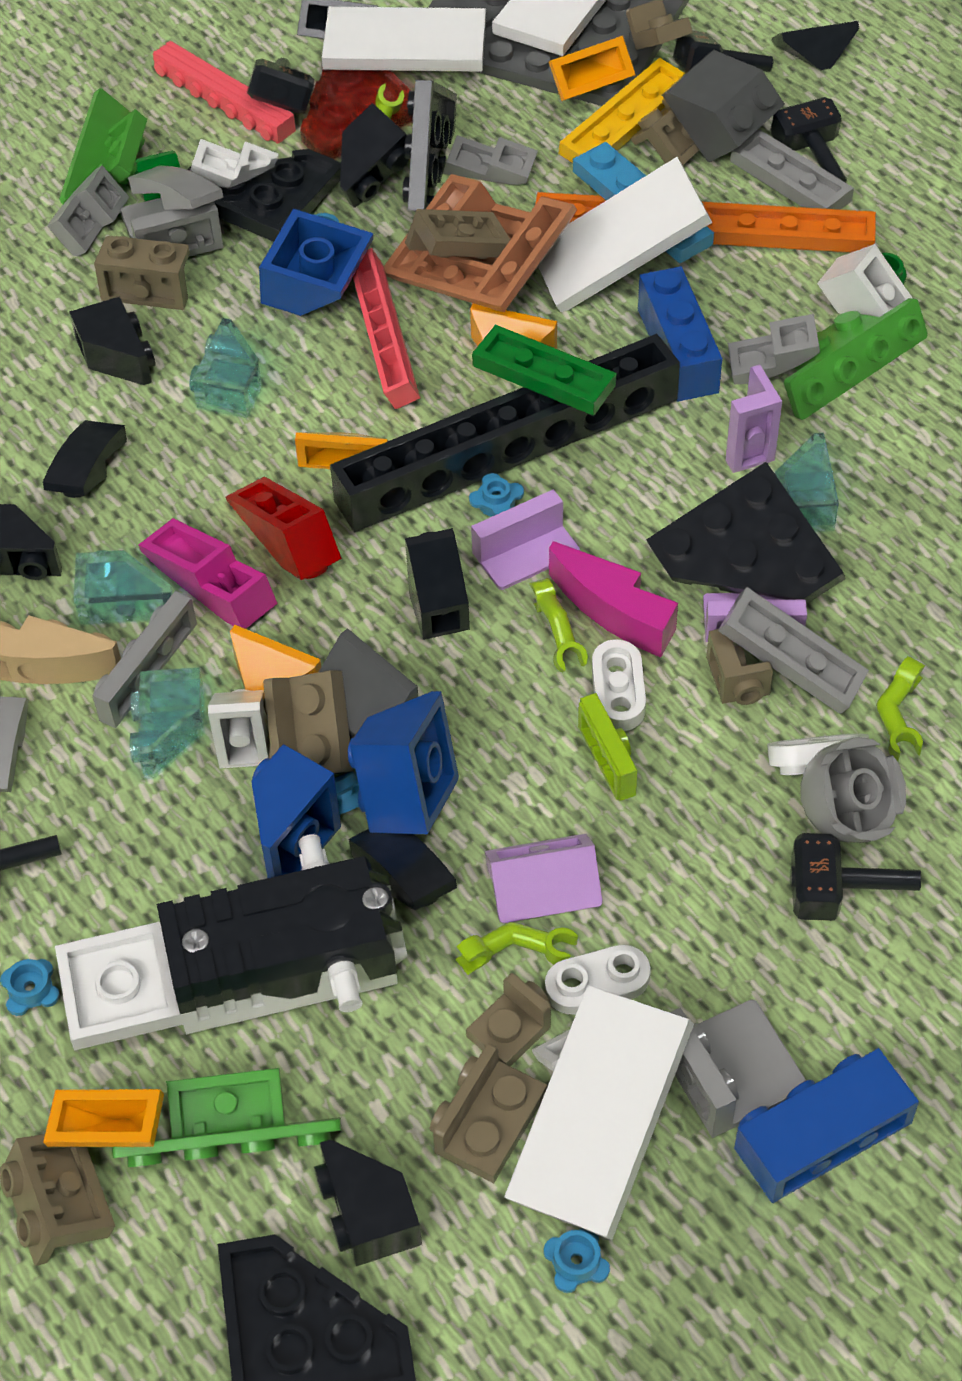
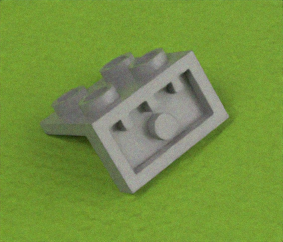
M157 198L121 208V215L130 238L187 244L190 252L189 257L223 248L218 209L214 201L195 209L164 210L162 199Z
M753 999L699 1024L694 1023L675 1073L678 1082L712 1138L739 1126L740 1121L754 1109L761 1106L771 1109L785 1101L792 1089L806 1081L761 1007ZM681 1007L669 1012L687 1018Z

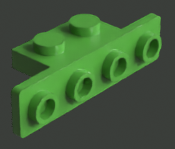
M99 88L93 94L59 198L62 204L66 202L96 168L102 165L120 185H125L129 181L128 177L133 176L137 168L134 163L137 153L145 142L143 133L148 119L136 109L130 113L127 108L102 88Z
M908 298L881 317L860 314L858 311L845 312L837 316L832 325L821 332H817L820 353L795 367L797 372L784 380L794 416L802 420L806 419L926 339L928 333L918 299Z
M280 1068L166 1081L172 1138L156 1139L154 1147H112L113 1158L127 1157L128 1167H138L162 1163L161 1152L184 1150L185 1160H196L219 1156L218 1145L240 1143L241 1153L274 1150V1139L297 1136L298 1146L319 1145L320 1142L331 1139L330 1132L340 1131L342 1123L341 1117L285 1124Z

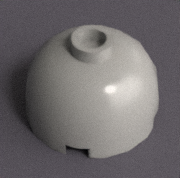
M860 737L842 740L821 749L805 768L800 783L801 803L807 818L823 834H832L842 842L865 843L876 841L889 835L895 828H890V826L894 823L896 815L903 814L906 805V783L900 765L893 755L886 757L879 748L875 747L881 745L875 740Z

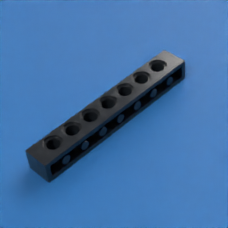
M654 334L588 361L616 373L615 388L594 416L522 387L330 464L334 502L353 532L360 531L479 482L487 474L501 473L676 401L678 397L680 362L659 335Z

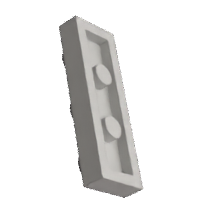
M760 129L754 132L742 145L731 151V163L801 207L842 209L852 201L854 192L852 186Z
M748 587L738 595L718 630L761 661L770 662L771 667L840 714L850 707L869 671Z
M175 590L164 605H160L155 609L148 626L140 636L128 643L121 660L109 675L106 674L100 678L92 695L99 721L116 729L197 625L191 597Z

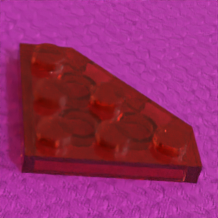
M322 67L320 80L316 81L309 101V113L307 118L303 119L300 128L301 142L308 149L332 159L341 156L342 131L370 104L373 103L376 106L375 99L380 86L386 84L383 96L387 101L394 102L398 100L400 92L402 90L404 92V100L400 110L391 117V120L399 128L413 122V117L408 115L407 109L410 89L389 70H325Z

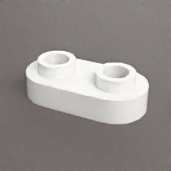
M618 639L605 641L595 649L592 656L594 693H597L615 729L622 728L624 731H628L637 727L645 716L646 694L641 654L630 642ZM620 666L624 671L611 672L609 668ZM616 706H624L629 710L624 712H618L613 710V708Z
M840 734L772 742L767 744L769 765L780 767L781 775L804 774L808 763L821 749L855 737L869 739V735Z
M617 945L557 962L549 969L545 978V993L550 1000V1005L554 1009L570 1015L577 1013L587 985L628 999H634L640 996L649 985L650 963L642 951L629 945ZM625 964L630 966L632 970L628 973H620L615 967ZM574 978L579 980L581 984L577 987H568L563 982Z

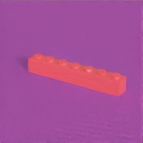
M169 41L166 45L153 52L154 69L159 76H167L172 79L177 87L183 86L187 88L195 98L201 97L205 99L210 107L214 109L220 108L228 118L240 120L246 129L258 131L266 141L273 140L279 144L296 131L293 113L251 98L247 94L248 86L174 42Z
M370 248L357 268L353 280L384 395L392 403L394 409H399L420 399L384 266L373 248Z

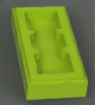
M597 693L580 698L578 727L616 800L622 801L636 796L638 770L630 757L631 746L625 731L622 728L615 729Z

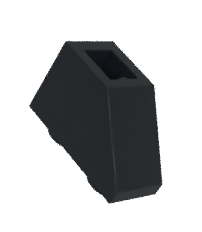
M373 103L342 131L340 187L348 203L354 208L362 202L371 200L379 191L380 185L393 173L401 171L409 162L405 157L406 133Z
M120 296L69 312L75 338L88 369L141 385L152 383L149 368L156 366L151 346L148 340L140 342L139 337H142V331L136 313L134 311L127 313Z
M0 504V575H22L31 580H40L46 576H61L62 566L55 541L17 505Z
M453 528L437 532H426L418 536L405 538L409 596L423 640L470 630L469 602Z
M331 1139L320 1142L323 1164L314 1166L323 1200L334 1197L340 1214L330 1218L339 1251L351 1249L357 1267L422 1245L420 1223L403 1173Z

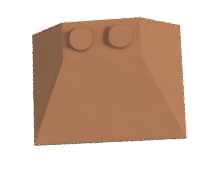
M451 174L426 209L493 212L510 238L506 247L498 258L488 257L487 259L463 256L441 258L430 255L428 251L409 250L405 244L406 235L384 265L386 276L391 279L505 312L565 230L577 209L574 204L541 196L531 212L496 204L481 181Z

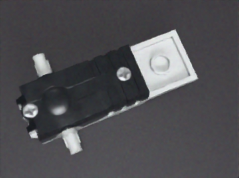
M314 834L306 835L298 841L299 848L301 849V854H299L302 866L301 871L237 885L238 889L227 891V888L210 891V896L200 898V894L184 897V902L174 904L173 900L158 903L157 909L160 922L55 946L70 1040L74 1051L179 1025L184 1026L186 1034H191L337 998L340 1011L352 1012L362 1006L359 993L398 984L396 965L407 958L403 930L400 921L396 920V911L388 876L372 871L371 863L365 856L330 864L325 849L321 848L320 837Z

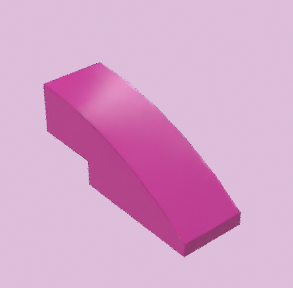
M174 518L138 544L141 552L160 571L232 626L237 625L247 629L277 604L266 574L237 561L230 545Z
M553 541L549 547V575L561 591L584 614L610 633L624 641L630 642L635 647L662 657L676 631L678 603L640 589L641 572Z

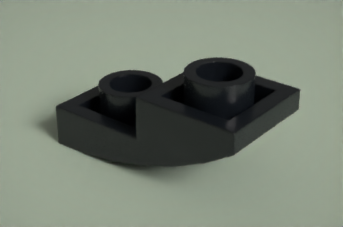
M89 420L82 422L69 435L55 455L43 480L44 490L61 492L64 496L70 498L89 494L95 486L107 477L105 460L110 458L116 450L127 442L125 425Z
M369 829L349 839L352 857L365 856L370 861L373 870L388 876L392 897L415 911L435 903L439 897L457 888L456 879L448 868L414 834L370 833Z

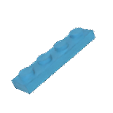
M607 142L573 159V172L605 200H608L646 176ZM706 226L666 252L681 264L713 246L714 232Z

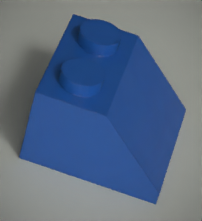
M293 209L259 266L261 304L302 316L341 299L373 241V233Z
M431 691L367 717L355 737L350 740L348 761L351 768L356 771L359 784L358 804L360 810L366 814L370 833L428 834L458 782L459 774L442 691Z
M283 744L271 759L266 758L257 766L251 780L268 878L302 870L299 858L301 849L298 845L300 838L311 834L318 835L321 841V848L323 849L341 827L334 773Z

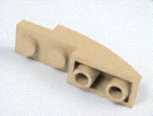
M28 615L20 630L6 622L0 621V680L32 684H65L100 679L106 674L109 675L121 660L117 641L111 640L101 633L93 632L90 634L70 628L58 620H43Z

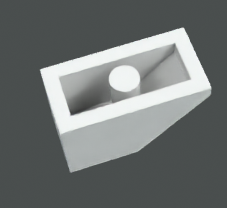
M875 244L838 257L817 283L839 314L858 311L860 314L881 317L908 298H912Z
M238 689L232 692L214 693L208 704V716L219 768L258 766L264 759L270 758L268 720L263 704L264 690L250 691Z

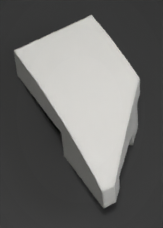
M200 139L190 171L205 177L217 186L231 188L273 168L279 154L246 141L240 154Z

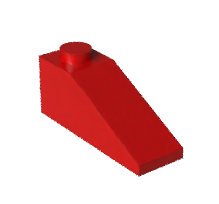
M264 476L225 496L228 503L278 564L300 580L318 577L327 571L329 565L342 559L324 509Z

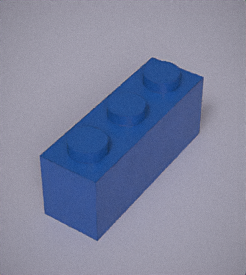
M682 266L639 274L638 311L649 336L658 334L680 362L676 402L719 393L723 358Z
M879 1048L863 1057L859 1054H853L841 1061L834 1068L830 1076L817 1083L813 1080L802 1082L792 1089L787 1095L786 1100L771 1109L761 1106L748 1113L740 1121L737 1128L734 1149L773 1204L912 1124L919 1101Z

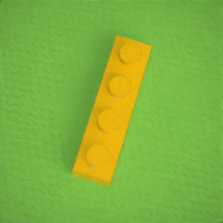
M659 57L561 140L558 154L573 163L575 157L604 142H607L618 151L641 129L638 122L656 108L661 111L665 107L661 102L664 99L662 94L686 73Z

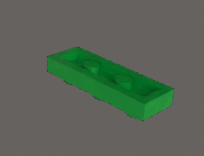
M496 324L472 353L473 367L593 416L616 386L615 372Z

